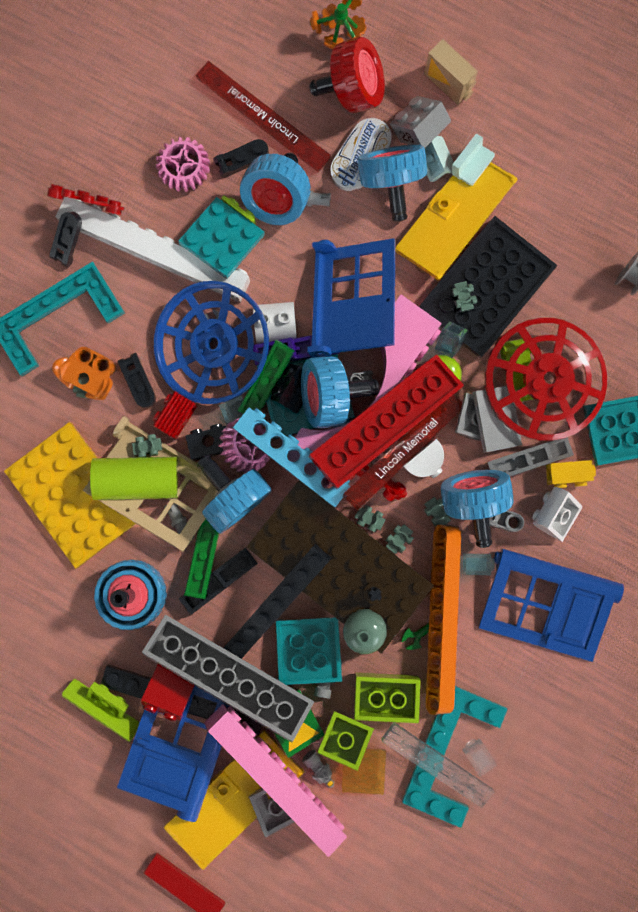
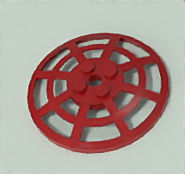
M536 318L514 326L497 341L486 363L485 389L491 408L506 427L528 439L553 441L578 433L595 418L605 399L607 370L600 349L585 331L565 320ZM541 323L558 324L557 336L541 335L532 338L526 327ZM567 327L579 333L593 350L584 354L576 344L566 339ZM518 332L524 343L515 350L509 361L497 359L498 353L506 341ZM554 341L553 353L542 354L536 343ZM563 345L572 349L579 358L569 362L561 356ZM529 348L534 358L527 366L517 364L516 361L525 349ZM596 357L600 363L602 373L601 391L591 387L592 373L589 361ZM582 365L585 370V385L575 381L574 369ZM494 367L506 369V386L509 395L500 400H497L493 386ZM513 371L524 374L523 382L525 387L518 391L514 389ZM546 373L553 375L554 381L552 384H548L544 380ZM572 389L581 392L582 396L579 401L570 408L566 397ZM529 394L538 401L535 412L526 407L520 398ZM588 395L599 399L592 413L577 426L573 414L583 406ZM558 402L563 412L557 415H543L547 403ZM514 403L522 413L533 418L529 429L526 430L514 423L502 408ZM566 419L570 429L557 434L536 433L541 421L554 422Z

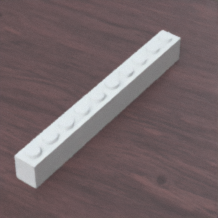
M65 197L56 214V218L59 221L63 213L74 211L79 214L82 220L81 233L194 283L203 281L226 282L240 288L244 292H246L249 286L250 279L246 271L237 268L226 279L184 247L175 244L173 239L167 236L159 237L153 230L148 228L143 230L133 221L128 220L125 222L116 214L102 212L103 210L94 204L89 206L81 200ZM210 289L219 294H223V289ZM231 292L230 298L241 303L242 297Z

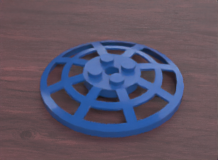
M220 281L195 283L177 293L166 304L160 314L154 334L155 360L165 382L173 391L178 392L192 402L201 404L228 402L246 392L261 374L269 349L267 323L257 303L240 288ZM205 289H223L222 301H209L199 305L193 296L194 293ZM231 292L244 298L253 307L255 313L246 318L239 309L229 304ZM186 299L192 309L184 316L178 328L168 326L167 322L171 314ZM220 308L218 319H207L203 310ZM228 310L234 313L242 323L234 328L226 323ZM196 315L200 324L194 329L193 333L185 331L189 321ZM259 320L264 334L262 354L253 352L254 337L251 326ZM245 330L248 337V349L238 347L237 336ZM164 333L176 336L175 352L178 361L168 366L163 352ZM182 338L190 340L191 354L186 357L183 356ZM216 338L218 341V346L215 349H212L210 347V342L212 339ZM235 355L245 357L241 366L233 373L229 363ZM250 360L260 362L252 379L239 389L236 378L245 371ZM197 361L202 366H205L201 377L188 367L190 363ZM182 368L189 378L198 383L194 394L182 388L175 381L171 373ZM213 368H223L226 378L209 380ZM229 383L232 394L220 398L202 397L206 386H221Z

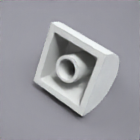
M294 302L258 305L267 323L269 342L290 337L293 339L297 338ZM259 320L254 324L257 344L264 343L263 329Z
M431 437L400 464L415 476L435 478L443 471L440 468L444 461L443 447L437 439Z
M554 487L551 492L545 493L543 497L544 505L541 510L537 509L534 512L532 518L534 520L533 524L537 528L563 542L583 506L568 491Z

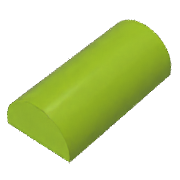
M177 457L92 458L90 468L93 500L178 498Z

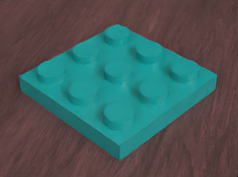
M216 197L178 241L182 247L228 279L264 237L265 232Z
M638 396L603 402L595 418L587 425L595 466L638 458ZM597 403L583 406L585 419L592 413Z
M337 618L276 621L278 677L280 682L285 685L342 682L339 620Z

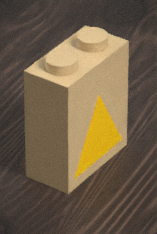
M442 39L428 53L424 74L457 105L463 100L467 101L473 94L472 88L477 82L475 79L478 71Z

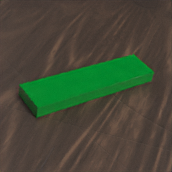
M275 340L267 355V360L261 374L249 388L237 410L238 412L244 414L248 408H251L253 411L255 408L262 411L295 350L279 340Z
M207 519L204 520L198 530L184 596L204 600L206 599L220 534L210 525Z

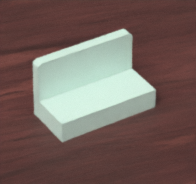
M477 133L452 164V175L470 186L474 185L495 157L494 152L482 146L483 137Z
M436 136L425 148L427 176L430 182H435L446 173L452 174V164L454 163L443 137Z

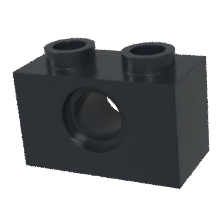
M215 424L210 426V430L202 431V429H195L190 431V435L185 437L191 460L197 461L206 455L211 457L220 455L223 452V448L218 446L223 442L219 438L223 435L222 430L226 426ZM212 436L214 438L213 445L206 447L204 440Z

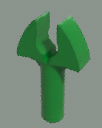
M429 623L416 632L411 631L409 627L405 630L401 642H404L409 637L414 638L413 643L405 647L406 649L415 650L422 648L419 644L420 639L429 633Z

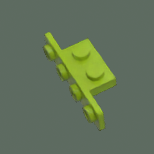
M73 679L62 693L63 698L126 741L131 742L136 735L140 722L126 713L129 705L125 699L110 693L109 689L103 684L94 682L88 688L77 679Z

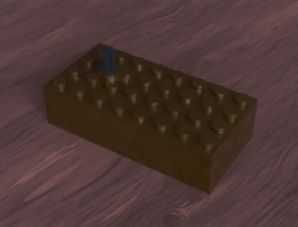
M299 480L248 544L247 548L282 576L286 577L314 544H317L331 557V560L307 585L303 592L344 625L351 613L359 609H370L372 612L380 615L386 624L387 630L385 642L378 649L382 654L434 585Z

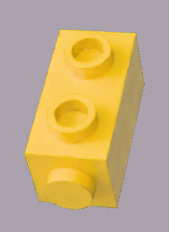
M592 460L545 465L547 485H554V487L566 488L567 483H574L575 487L588 486L587 482L594 481L596 476V468L592 465Z

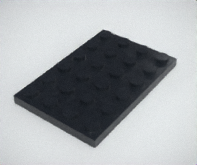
M494 216L419 307L441 322V328L481 359L558 265ZM466 281L467 285H473L474 291L470 292V296L475 295L477 303L473 304L474 309L461 312V308H456L455 300H457V296L453 297L452 289L455 288L454 284Z

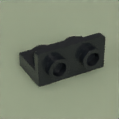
M290 364L284 370L279 384L274 387L270 399L297 414L303 405L301 394L302 368Z

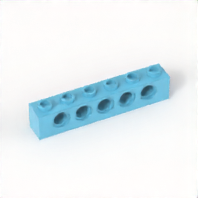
M248 408L233 428L335 508L351 488L348 485L350 480L337 490L334 486L329 489L324 488L321 485V481L325 476L318 467L314 475H307L304 472L307 464H314L309 458L313 451L307 447L303 450L297 445L299 441L291 434L285 436L281 432L283 428L274 421L271 424L264 419L266 415L259 409L255 408L253 411L251 408ZM264 425L266 427L265 433L263 435H256L254 432L256 426ZM274 438H281L283 440L282 446L278 449L271 447V441ZM289 452H299L300 458L296 462L289 461Z

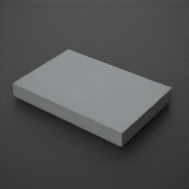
M507 386L494 388L497 400L509 395ZM486 390L472 392L483 453L521 446V435L506 427L491 408ZM511 403L503 407L502 409L514 423L519 425L515 404Z

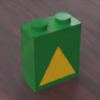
M311 709L292 743L274 733L288 758L325 735Z

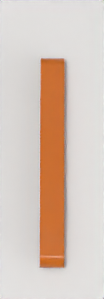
M437 525L433 532L431 583L434 586L430 594L426 709L432 715L450 714L454 709L461 531L458 527L449 525Z

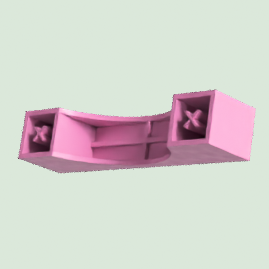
M400 295L395 302V345L380 347L384 365L383 381L379 394L370 406L401 383L404 376L408 377L417 365L415 361L418 360L420 362L429 349L427 345L430 344L432 346L441 333L439 327L442 323L403 295ZM347 424L325 430L301 428L295 436L299 441L297 445L303 450L307 447L311 451H315ZM291 451L288 454V460L291 462H296L300 458V454L297 451ZM307 464L304 468V472L307 475H314L317 471V467L314 464ZM324 477L321 485L327 489L330 482Z

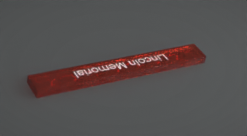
M209 60L196 74L199 81L318 173L331 158L328 152Z
M455 395L450 397L399 440L343 494V497L359 511L460 413L462 402Z

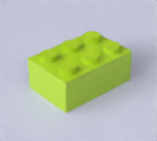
M356 672L355 720L419 723L420 678L418 675Z

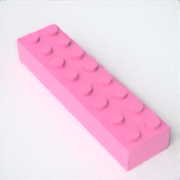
M222 704L204 722L208 732L329 857L347 838L342 831L345 827L317 796L315 798L311 790L299 780L289 767L284 769L286 765L282 762L281 758L274 751L271 754L269 753L271 749L260 736L257 739L255 738L256 733L245 721L243 723L240 722L239 714L232 707L226 708Z

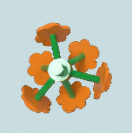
M343 0L342 3L337 5V8L335 4L331 3L322 10V19H319L317 11L312 12L310 25L313 30H316L317 34H322L321 23L325 26L328 25L330 29L335 28L334 34L324 37V45L333 50L337 44L344 41L342 38H338L340 25H345L349 38L353 39L365 34L367 28L365 18L355 15L351 19L348 16L347 10L348 8L356 10L357 7L362 5V0Z

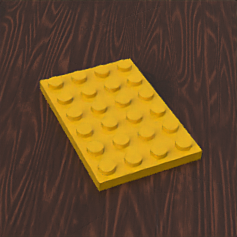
M68 422L4 470V472L75 569H77L136 525V523L102 502L93 500L92 496L83 492V489L90 481L92 458L98 457L75 426Z

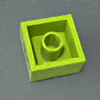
M334 711L317 753L358 771L374 728Z

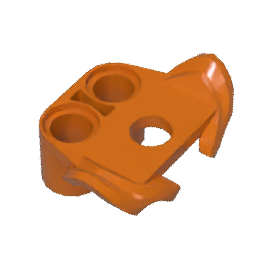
M80 347L69 358L61 357L53 363L52 370L57 379L67 388L72 390L74 385L87 392L86 398L104 400L112 388L113 382L109 377L115 372L116 365L111 359L87 347ZM89 353V354H90L89 360L86 361V362H84V361H83V356H84V354ZM107 361V369L101 371V364ZM86 373L89 376V381L82 385L79 383L78 378L80 374Z

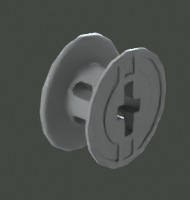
M638 252L627 263L615 282V285H618L625 278L633 283L634 287L630 294L632 296L638 291Z

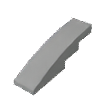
M567 437L489 461L488 465L490 470L502 471L509 476H513L574 456Z

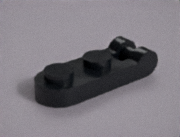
M253 140L225 154H219L213 160L215 165L220 168L219 173L221 177L226 178L248 168L257 157L268 154V145L263 140ZM231 161L232 165L227 166L226 163Z
M68 211L61 215L49 255L51 259L61 261V264L66 267H70L73 262V253L82 227V220L78 213Z
M135 352L125 360L124 358L118 360V364L137 405L142 408L152 407L156 402V395L138 354ZM135 365L136 368L129 371L128 367Z

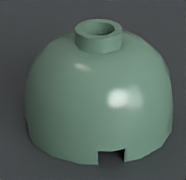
M359 609L351 613L346 620L343 634L348 647L354 652L371 654L378 651L384 644L387 630L386 624L380 615L372 612L370 609Z

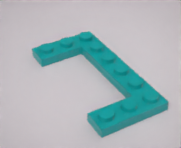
M93 261L0 318V343L20 376L23 377L39 367V364L19 332L88 291L108 324L125 314Z
M455 686L454 709L450 714L435 715L422 748L426 754L424 755L421 751L404 793L402 803L461 828L469 807L466 804L431 790L438 772L433 766L439 769L461 712L501 728L508 708Z

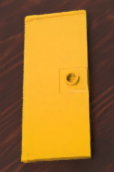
M490 162L473 186L452 175L395 247V252L430 274L436 280H440L511 187L517 182V177Z
M265 730L256 737L257 739L260 736L271 749L270 754L274 751L281 758L282 762L286 765L284 769L289 767L298 778L304 773L303 768L291 757L288 758L281 746ZM233 759L210 780L197 821H186L179 818L176 814L164 825V829L188 853L195 863L204 870L257 818L249 796L262 787Z

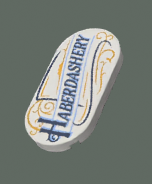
M367 118L355 126L331 164L332 180L338 188L352 191L363 187L359 176L358 158L368 152L390 147L391 131L386 123L376 118Z

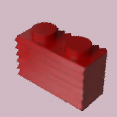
M174 391L173 394L169 393L165 398L163 410H159L155 414L153 426L177 440L197 405Z

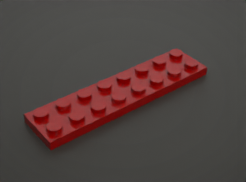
M436 354L313 451L309 458L337 490L462 389L464 385Z

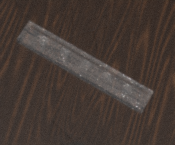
M393 722L381 738L384 744L481 808L495 793L492 787L395 722Z

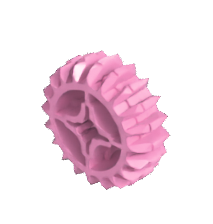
M180 136L178 142L171 138V145L164 143L165 150L159 149L161 156H156L158 162L156 168L159 170L158 175L162 178L165 185L168 184L170 189L175 187L178 192L182 187L187 192L188 187L195 190V184L202 186L201 179L207 180L205 173L210 172L208 167L210 160L208 159L207 151H204V147L201 144L198 145L196 140L191 142L188 137L183 141ZM189 153L195 155L199 159L198 163L190 159ZM168 166L176 170L177 176L172 175L168 171Z
M238 418L234 422L228 423L227 427L222 430L223 435L219 439L223 443L218 447L223 448V452L220 455H225V462H230V468H236L237 472L243 471L247 473L252 469L258 471V469L266 465L265 463L270 458L240 433L237 436L238 432L233 427L238 422ZM261 425L256 426L254 430L256 435H263L266 429H261Z

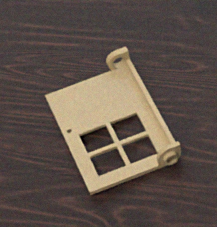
M123 416L113 432V436L120 440L107 458L138 457V455L134 456L132 443H136V437H143L144 441L148 440L147 436L149 434L131 424L129 419ZM162 442L163 451H158L157 456L146 454V457H177L178 473L186 477L178 488V497L189 480L208 490L196 510L177 500V498H166L170 502L156 521L138 510L144 499L98 501L184 552L206 519L202 514L203 509L215 498L218 491L202 473L201 468L197 467L195 461ZM89 481L86 487L83 489V492L92 496ZM174 503L193 514L180 534L161 524Z

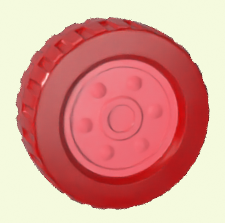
M357 37L337 44L330 58L331 75L312 80L309 84L310 92L315 97L335 91L341 105L351 113L367 111L381 104L385 91L384 72L380 57L374 45L365 37Z

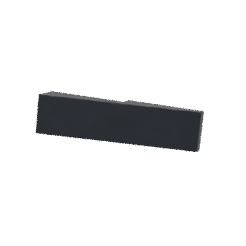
M245 547L211 573L205 600L184 595L178 600L191 616L258 563Z

